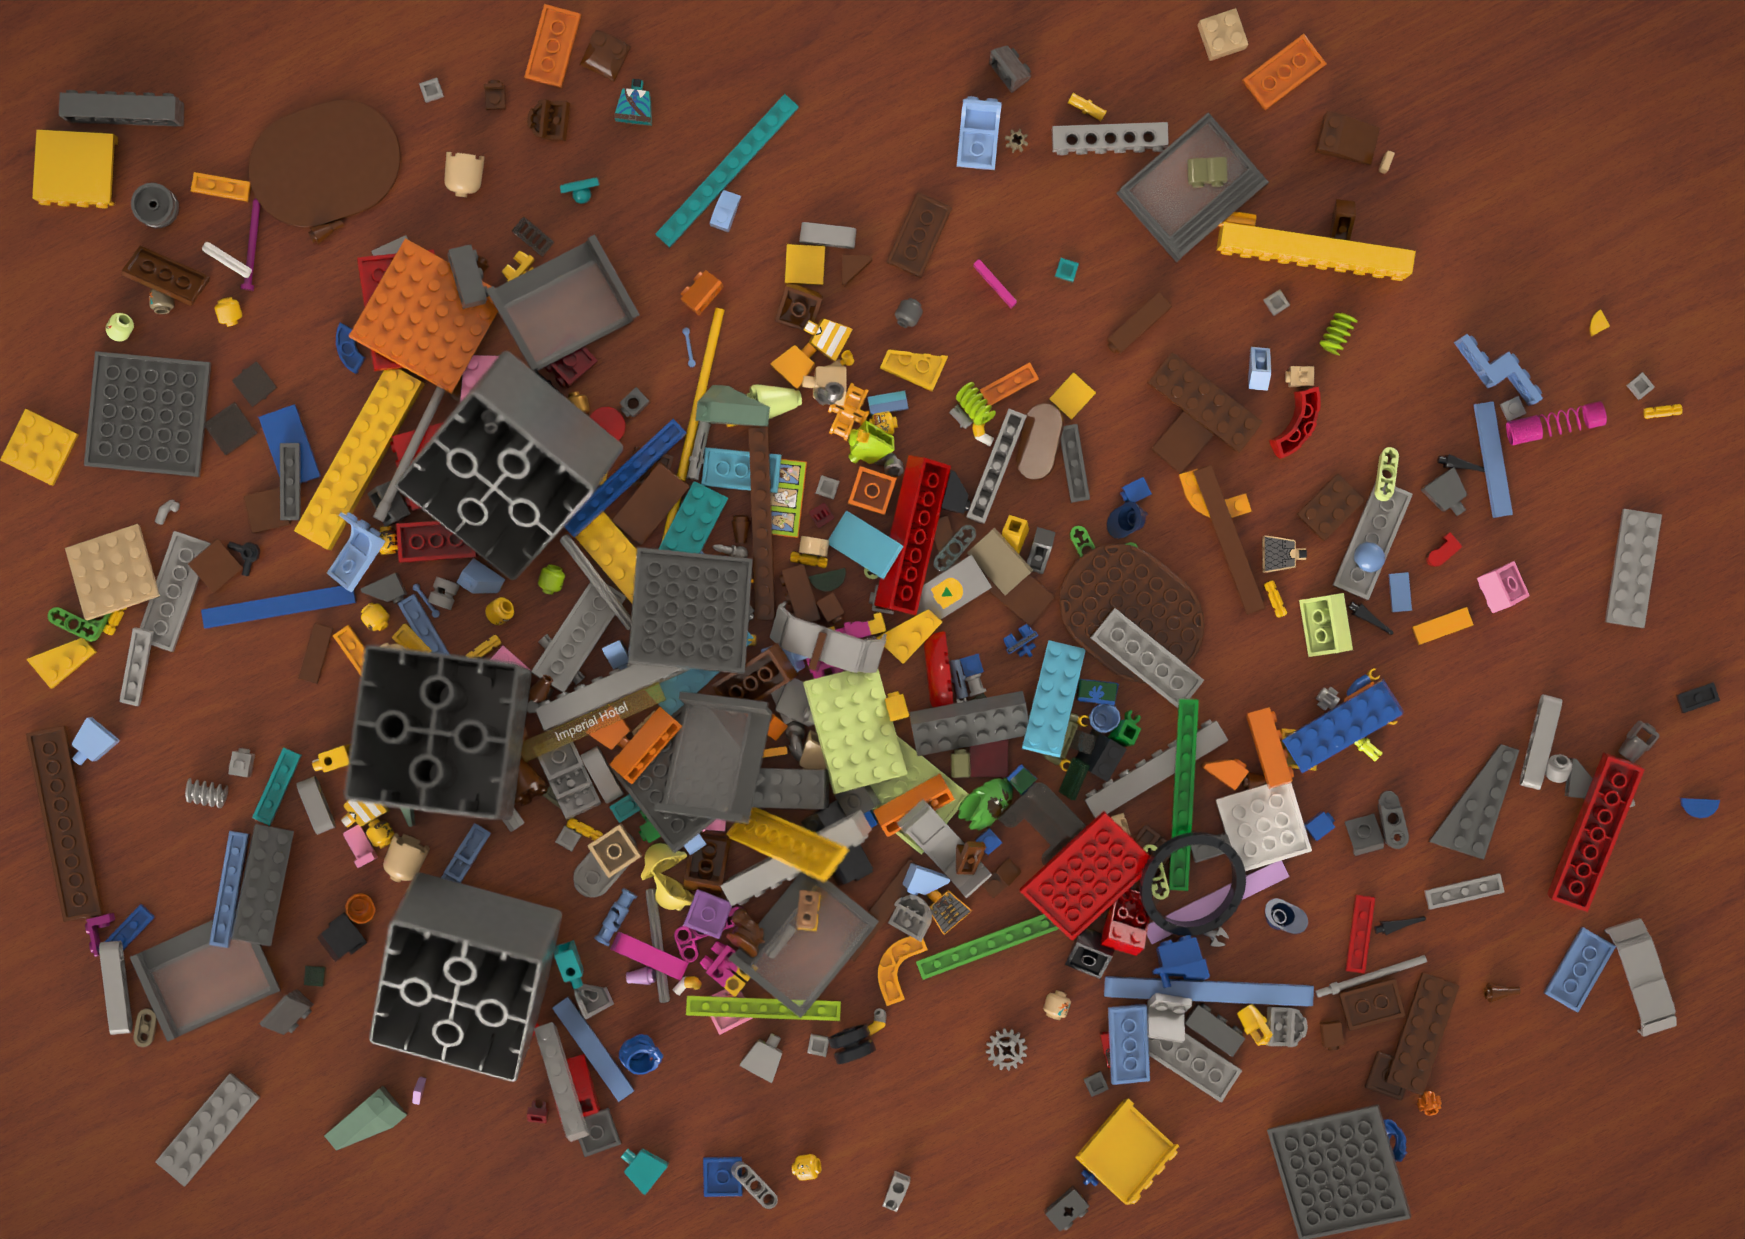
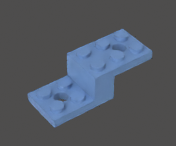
M1466 334L1454 342L1487 389L1508 377L1528 406L1543 399L1541 396L1542 391L1529 380L1531 378L1529 373L1525 369H1521L1515 354L1507 352L1489 364L1488 356L1483 351L1480 352L1477 347L1478 343L1473 336Z

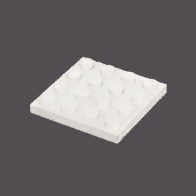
M1291 783L1268 789L1267 784L1215 799L1225 833L1229 837L1231 846L1240 856L1245 871L1312 851Z

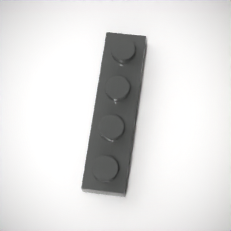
M1067 425L1063 427L1060 443L1070 502L1090 500L1078 425Z
M280 443V520H300V443Z

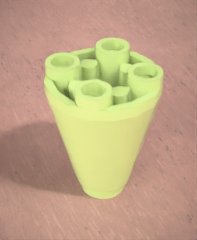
M755 384L750 386V393H747L748 397L770 407L769 419L795 409L802 404L800 391H795V389Z

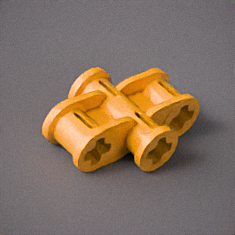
M851 383L846 392L844 405H830L828 412H834L837 416L829 434L834 433L847 441L854 422L859 423L861 426L867 420L870 411L867 410L865 412L861 410V406L869 390L860 389L854 386V383Z

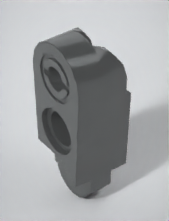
M1384 791L1378 799L1383 839L1389 847L1401 849L1409 841V833L1398 796L1392 791ZM1391 813L1396 815L1394 823L1388 822V815ZM1395 834H1399V841L1394 840Z

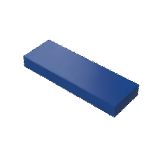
M140 904L105 942L121 941L124 951L155 916Z

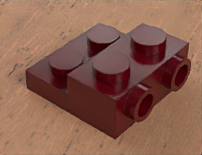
M571 333L544 355L543 359L579 341L578 338ZM583 347L544 368L547 372H553L557 376L555 380L561 387L566 386L569 388L598 361L586 347Z

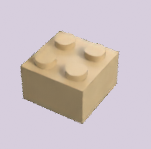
M1236 8L1202 19L1197 25L1209 61L1244 50L1248 46V41Z
M622 823L588 845V848L608 878L642 856Z

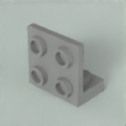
M794 678L785 684L775 711L809 727L814 725V720L802 681Z
M1155 993L1147 1001V1036L1149 1038L1183 1043L1185 1041V1012L1192 1006V999Z

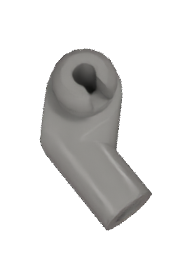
M169 500L160 506L155 522L163 525L167 514L170 511L177 512L180 504L175 502V500Z

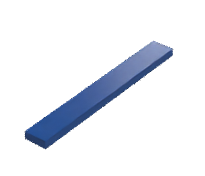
M672 419L586 500L564 525L566 530L575 538L687 434L686 431Z
M343 586L202 609L201 613L204 629L353 604L356 603L354 590L350 592Z

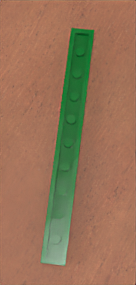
M1179 698L1171 839L1178 835L1192 832L1198 699ZM1191 845L1180 848L1170 854L1169 890L1188 891Z

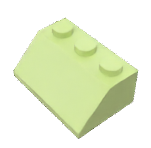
M1344 593L1299 600L1309 657L1353 650Z

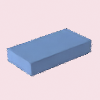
M1409 572L1388 574L1392 612L1412 611Z

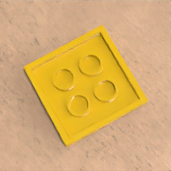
M25 409L0 460L54 486L79 434Z

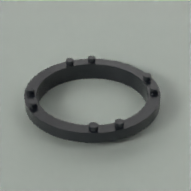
M1191 832L1173 837L1156 849L1144 866L1140 879V897L1143 907L1155 924L1172 934L1195 936L1210 932L1222 926L1237 911L1246 887L1244 864L1235 849L1227 841L1216 835L1204 832ZM1195 844L1213 846L1224 852L1231 864L1232 883L1225 900L1215 911L1194 921L1172 920L1157 911L1152 900V882L1158 867L1170 854L1180 848Z

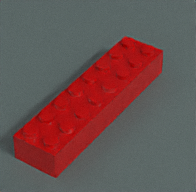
M908 456L890 533V538L903 545V548L884 579L880 577L874 606L917 615L951 465L924 457Z
M1603 752L1547 895L1552 900L1585 912L1589 911L1645 769L1643 767Z

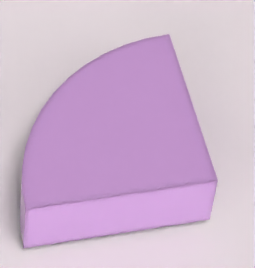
M418 1078L413 1092L412 1102L414 1104H420L426 1078Z

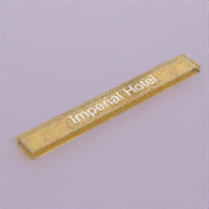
M660 683L652 684L524 741L521 753L525 762L666 701L667 699Z

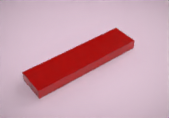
M1355 894L1345 971L1365 974L1375 897Z

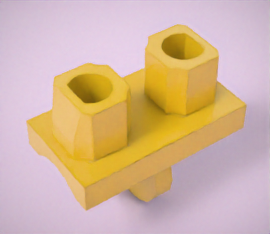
M519 251L513 258L520 264L519 268L515 270L508 264L502 270V273L509 282L526 273V269L535 259L531 255L528 256Z

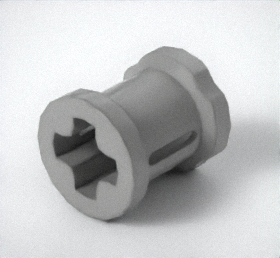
M981 673L965 678L971 691L970 697L986 692V688H983L980 679Z

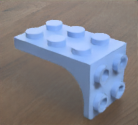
M973 96L963 99L957 167L995 170L1002 106L998 99L987 98L986 101H982L978 97Z
M340 512L339 516L351 525V535L327 574L346 590L352 592L386 541L379 537L381 533L372 527L370 529L371 525L363 519L357 521L358 518L350 512L347 515Z

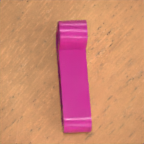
M734 906V907H732V908H731V911H730V914H729V917H730V916H733V913L735 912V910H737V909H739V908H743V907H742V906ZM727 919L723 930L734 927V923L729 924V919ZM683 925L678 927L674 937L682 959L686 962L695 961L699 955L696 940L709 935L699 933ZM686 930L689 934L688 939H681L678 935L679 931ZM687 948L694 949L695 956L692 958L687 957L685 950Z
M621 932L617 933L610 950L680 981L689 964Z

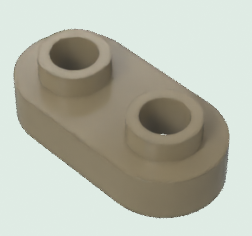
M151 1008L143 1009L137 1015L133 1039L135 1044L140 1047H146L154 1041L158 1020ZM147 1014H149V1015L151 1016V1020H150V1021H147V1020H146V1015H147ZM143 1033L147 1034V1040L142 1038Z

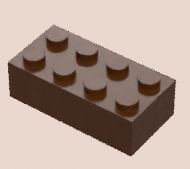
M776 643L745 663L744 674L729 673L711 686L718 696L760 701L793 680L799 674L780 645ZM728 711L732 718L739 714V712Z

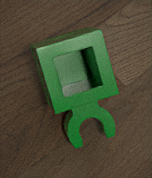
M1132 710L1125 712L1124 720H1120L1118 726L1111 731L1108 737L1123 747L1133 746L1141 731V728L1135 725L1140 721L1141 716L1135 715L1134 719H1132Z
M640 810L646 823L640 826L639 834L643 841L647 840L648 843H651L661 837V835L643 811Z

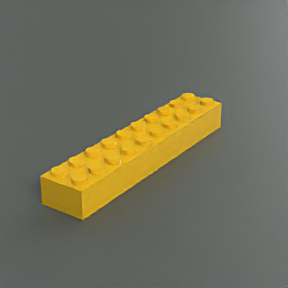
M1224 222L1220 227L1217 250L1221 251L1223 255L1238 253L1243 258L1258 256L1259 260L1270 261V258L1278 259V263L1289 264V261L1297 262V265L1302 267H1308V264L1316 265L1315 268L1317 269L1335 268L1334 271L1336 272L1351 270L1356 275L1371 273L1372 277L1376 278L1391 276V279L1396 281H1403V279L1412 274L1415 251L1227 222Z
M400 369L383 371L297 524L295 532L332 551L347 524V521L339 516L340 512L346 515L348 512L351 514L354 512L391 446L392 436L397 435L425 383Z

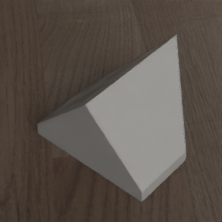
M583 984V986L574 989L576 1001L584 1019H588L614 1005L607 987Z

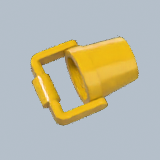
M1254 1004L1248 1005L1237 1013L1247 1035L1251 1034L1258 1046L1266 1045L1273 1035L1266 1025L1268 1021ZM1259 1028L1261 1029V1031H1262L1263 1034H1264V1036H1263L1262 1038H1261V1036L1259 1035V1033L1257 1032V1029H1259Z

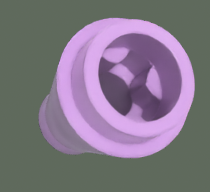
M646 966L627 972V983L651 985V983L656 981L655 969Z

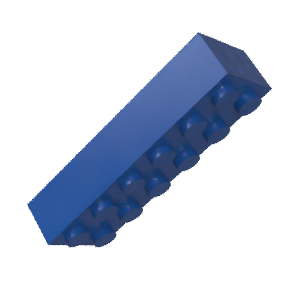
M1382 679L1287 735L1282 741L1301 772L1304 773L1403 715L1404 711L1385 680Z

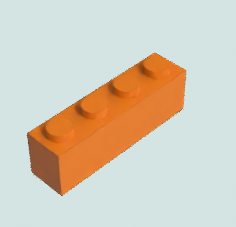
M659 707L609 765L630 784H633L681 729L682 725Z
M1270 707L1247 713L1246 718L1268 789L1291 783L1294 773L1292 767L1287 765L1288 753L1286 748H1282L1280 742L1283 738L1280 729L1277 730L1275 726L1277 722L1275 712H1271Z
M941 774L932 777L873 811L887 837L901 830L897 822L920 801L924 800L935 811L955 800Z

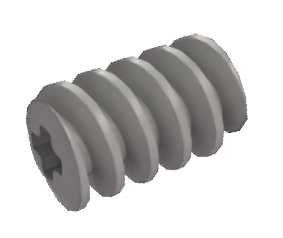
M191 778L188 779L185 789L186 801L188 803L194 800L195 804L201 802L205 806L209 802L210 807L216 805L217 808H222L226 802L228 785L222 790L221 784L214 788V782H211L210 786L207 787V783L204 781L200 786L198 779L194 784H192Z

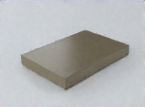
M993 528L967 552L969 556H973L978 566L1004 595H1007L1033 571L996 528Z

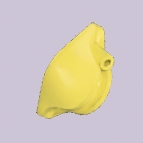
M663 843L652 845L645 853V867L641 874L642 880L653 877L656 872L663 873L685 859L687 854L681 851L674 853L668 845Z
M655 873L654 879L657 886L655 898L661 907L668 910L676 909L681 911L685 905L692 904L694 896L688 890L683 889L681 883L661 873Z

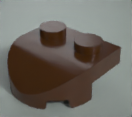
M547 99L538 101V104L531 108L528 113V127L533 131L534 135L545 140L566 141L570 103L567 101H549Z

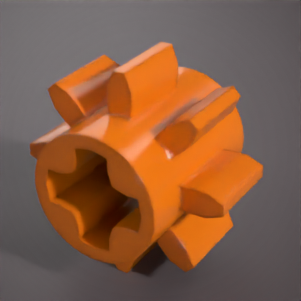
M1427 1091L1420 1095L1421 1098H1418L1417 1103L1419 1111L1424 1110L1425 1115L1428 1116L1437 1114L1442 1104L1440 1096H1435V1093L1432 1091Z

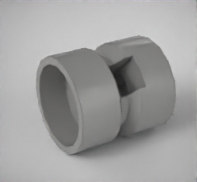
M436 576L433 585L435 590L430 593L427 602L451 610L455 601L453 596L457 595L460 585Z

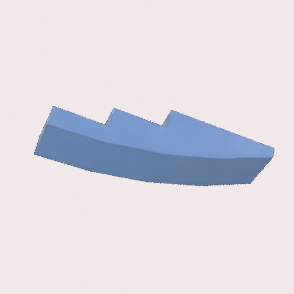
M474 823L441 878L461 883L491 833Z

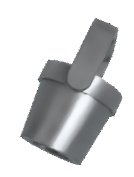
M1638 721L1628 732L1627 738L1618 752L1634 763L1653 746L1659 738V734L1649 723ZM1641 728L1652 734L1646 743L1636 736Z

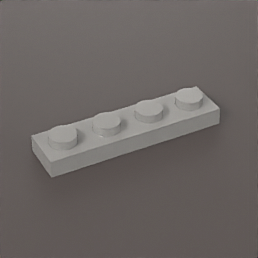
M134 627L132 630L119 702L134 706L141 704L154 631Z
M1500 873L1424 890L1429 910L1505 892Z

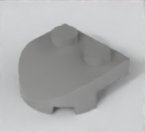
M909 894L895 902L894 905L897 907L888 923L916 940L922 941L931 924L932 913L928 904L922 898Z
M1267 1007V1026L1273 1036L1266 1045L1297 1046L1298 1042L1307 1034L1308 1025L1306 1018L1297 1009Z

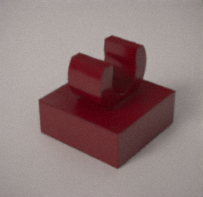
M825 502L808 512L818 528L835 519Z
M533 1100L532 1107H528L527 1121L547 1124L548 1112L546 1102H543L541 1108H536V1101Z

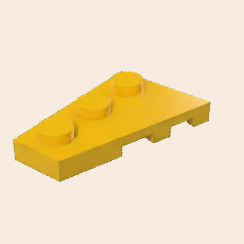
M888 350L880 369L933 391L948 356Z
M927 609L877 636L876 639L881 640L883 635L886 634L885 648L904 664L937 629L942 621L930 609Z
M80 638L28 658L27 661L46 684L53 689L97 651L87 640Z

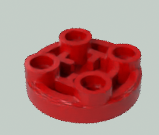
M601 407L593 411L589 416L615 439L621 440L626 430V422L618 410L612 407Z

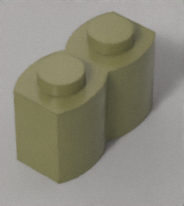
M1227 158L1188 159V185H1192L1193 188L1204 187V184H1212V187L1223 186V183H1227Z
M954 749V753H950L951 777H971L970 753H966V749Z

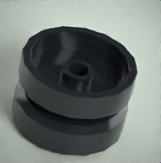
M867 1024L849 1027L828 1038L831 1048H841L834 1053L837 1064L851 1062L876 1051L873 1040H863L870 1035Z

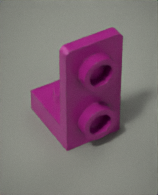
M114 913L86 919L85 929L87 934H90L91 942H89V948L91 953H94V957L100 956L98 928L110 926V922L115 921Z

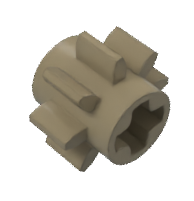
M1021 129L1015 133L1011 130V136L1005 137L1009 141L1006 144V148L1011 147L1012 153L1018 149L1020 152H1023L1022 146H1028V143L1024 141L1028 135H1022ZM1014 137H1016V139H1021L1019 145L1017 143H1012Z

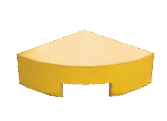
M1602 310L1597 311L1591 319L1589 328L1591 336L1610 327Z

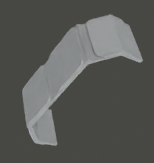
M786 601L778 606L770 638L783 649L811 658L819 632H823L828 635L820 661L855 673L877 672L887 640L886 634L883 635L881 640H862L792 616L785 609Z
M924 800L920 801L897 822L904 833L908 834L947 877L951 879L965 898L970 896L992 876L981 861L974 875L956 874V846L958 844L965 845V843Z
M1636 918L1606 928L1604 930L1605 933L1611 936L1618 949L1641 1019V1029L1637 1030L1638 1033L1644 1037L1677 1026L1676 1011L1671 994L1664 978L1654 943L1642 919Z

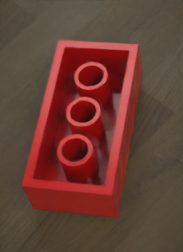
M438 521L396 524L400 563L479 558L477 552Z

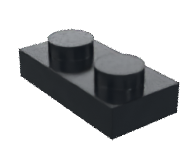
M1714 682L1676 695L1682 713L1720 701Z

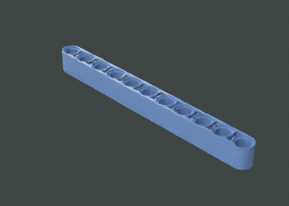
M1106 976L1104 984V996L1114 998L1150 999L1155 993L1190 998L1192 1001L1313 1006L1314 986L1170 979L1171 987L1164 988L1160 978Z

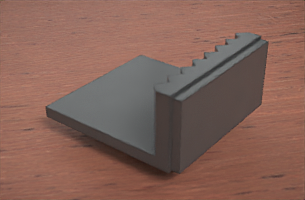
M870 785L835 794L846 816L860 809L864 814L880 804Z
M1374 814L1345 821L1355 856L1383 849L1384 840Z

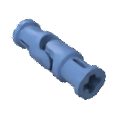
M625 888L622 889L621 896L617 902H614L602 923L603 927L598 935H595L594 939L606 946L610 945L611 937L614 932L618 931L621 923L624 921L629 912L628 908L632 901L637 898L636 894Z

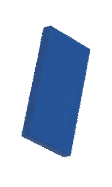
M295 404L259 417L279 477L280 443H300L301 484L321 477Z

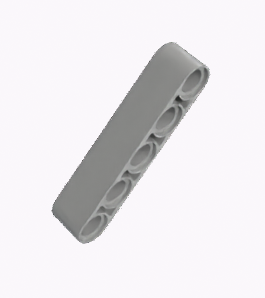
M1542 694L1539 700L1520 776L1521 786L1540 790L1562 707V699Z
M100 942L99 953L109 1032L111 1035L131 1033L132 1017L122 942Z

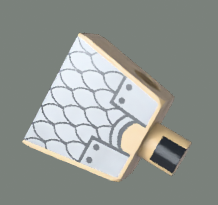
M1262 536L1263 573L1295 568L1296 560H1306V548H1296L1295 540Z

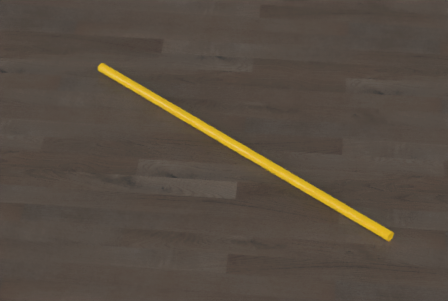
M715 308L677 476L683 481L686 480L690 463L689 457L692 454L699 421H696L697 402L706 393L725 311L721 308ZM681 498L668 512L662 541L679 510Z

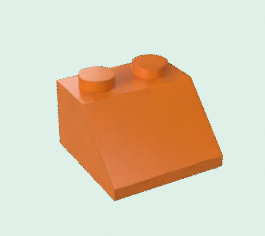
M707 270L703 273L700 271L693 279L695 283L691 287L687 286L681 293V301L698 316L724 288L722 282Z
M1236 758L1234 760L1224 759L1204 762L1200 765V767L1233 790L1237 789L1249 772L1245 769L1247 765Z

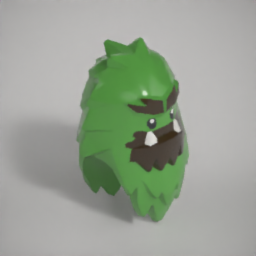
M996 778L985 782L982 786L974 789L961 802L958 808L960 810L958 818L965 819V821L972 820L969 826L970 829L982 830L987 826H991L998 819L1002 811L1012 804L1013 786L1007 778Z

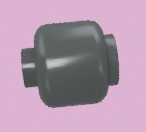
M912 298L902 300L895 311L897 323L904 328L908 326L914 327L923 314L921 304Z

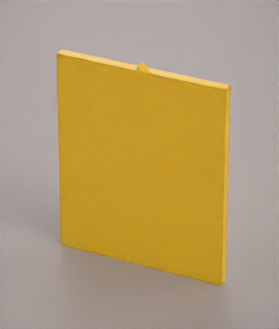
M1073 372L1049 400L1072 420L1096 392Z

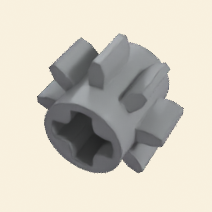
M1324 687L1316 697L1319 701L1317 705L1323 710L1327 708L1332 710L1340 700L1336 696L1339 692L1332 687H1329L1328 690Z

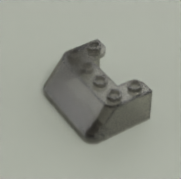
M1041 782L1034 783L998 817V820L1009 828L1017 826L1025 818L1051 845L1042 854L1041 860L1043 865H1046L1087 827Z

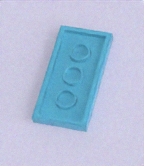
M705 447L701 485L751 491L750 452ZM770 454L771 493H778L782 455Z
M847 510L829 538L830 546L884 579L903 548V545Z

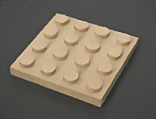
M139 524L65 548L85 620L88 621L160 596Z

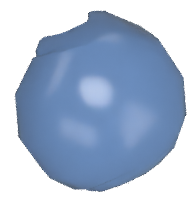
M1365 542L1356 548L1354 561L1360 569L1372 573L1378 571L1384 565L1385 554L1377 544Z
M1099 704L1091 710L1089 715L1090 725L1101 733L1112 731L1121 720L1120 712L1114 705Z

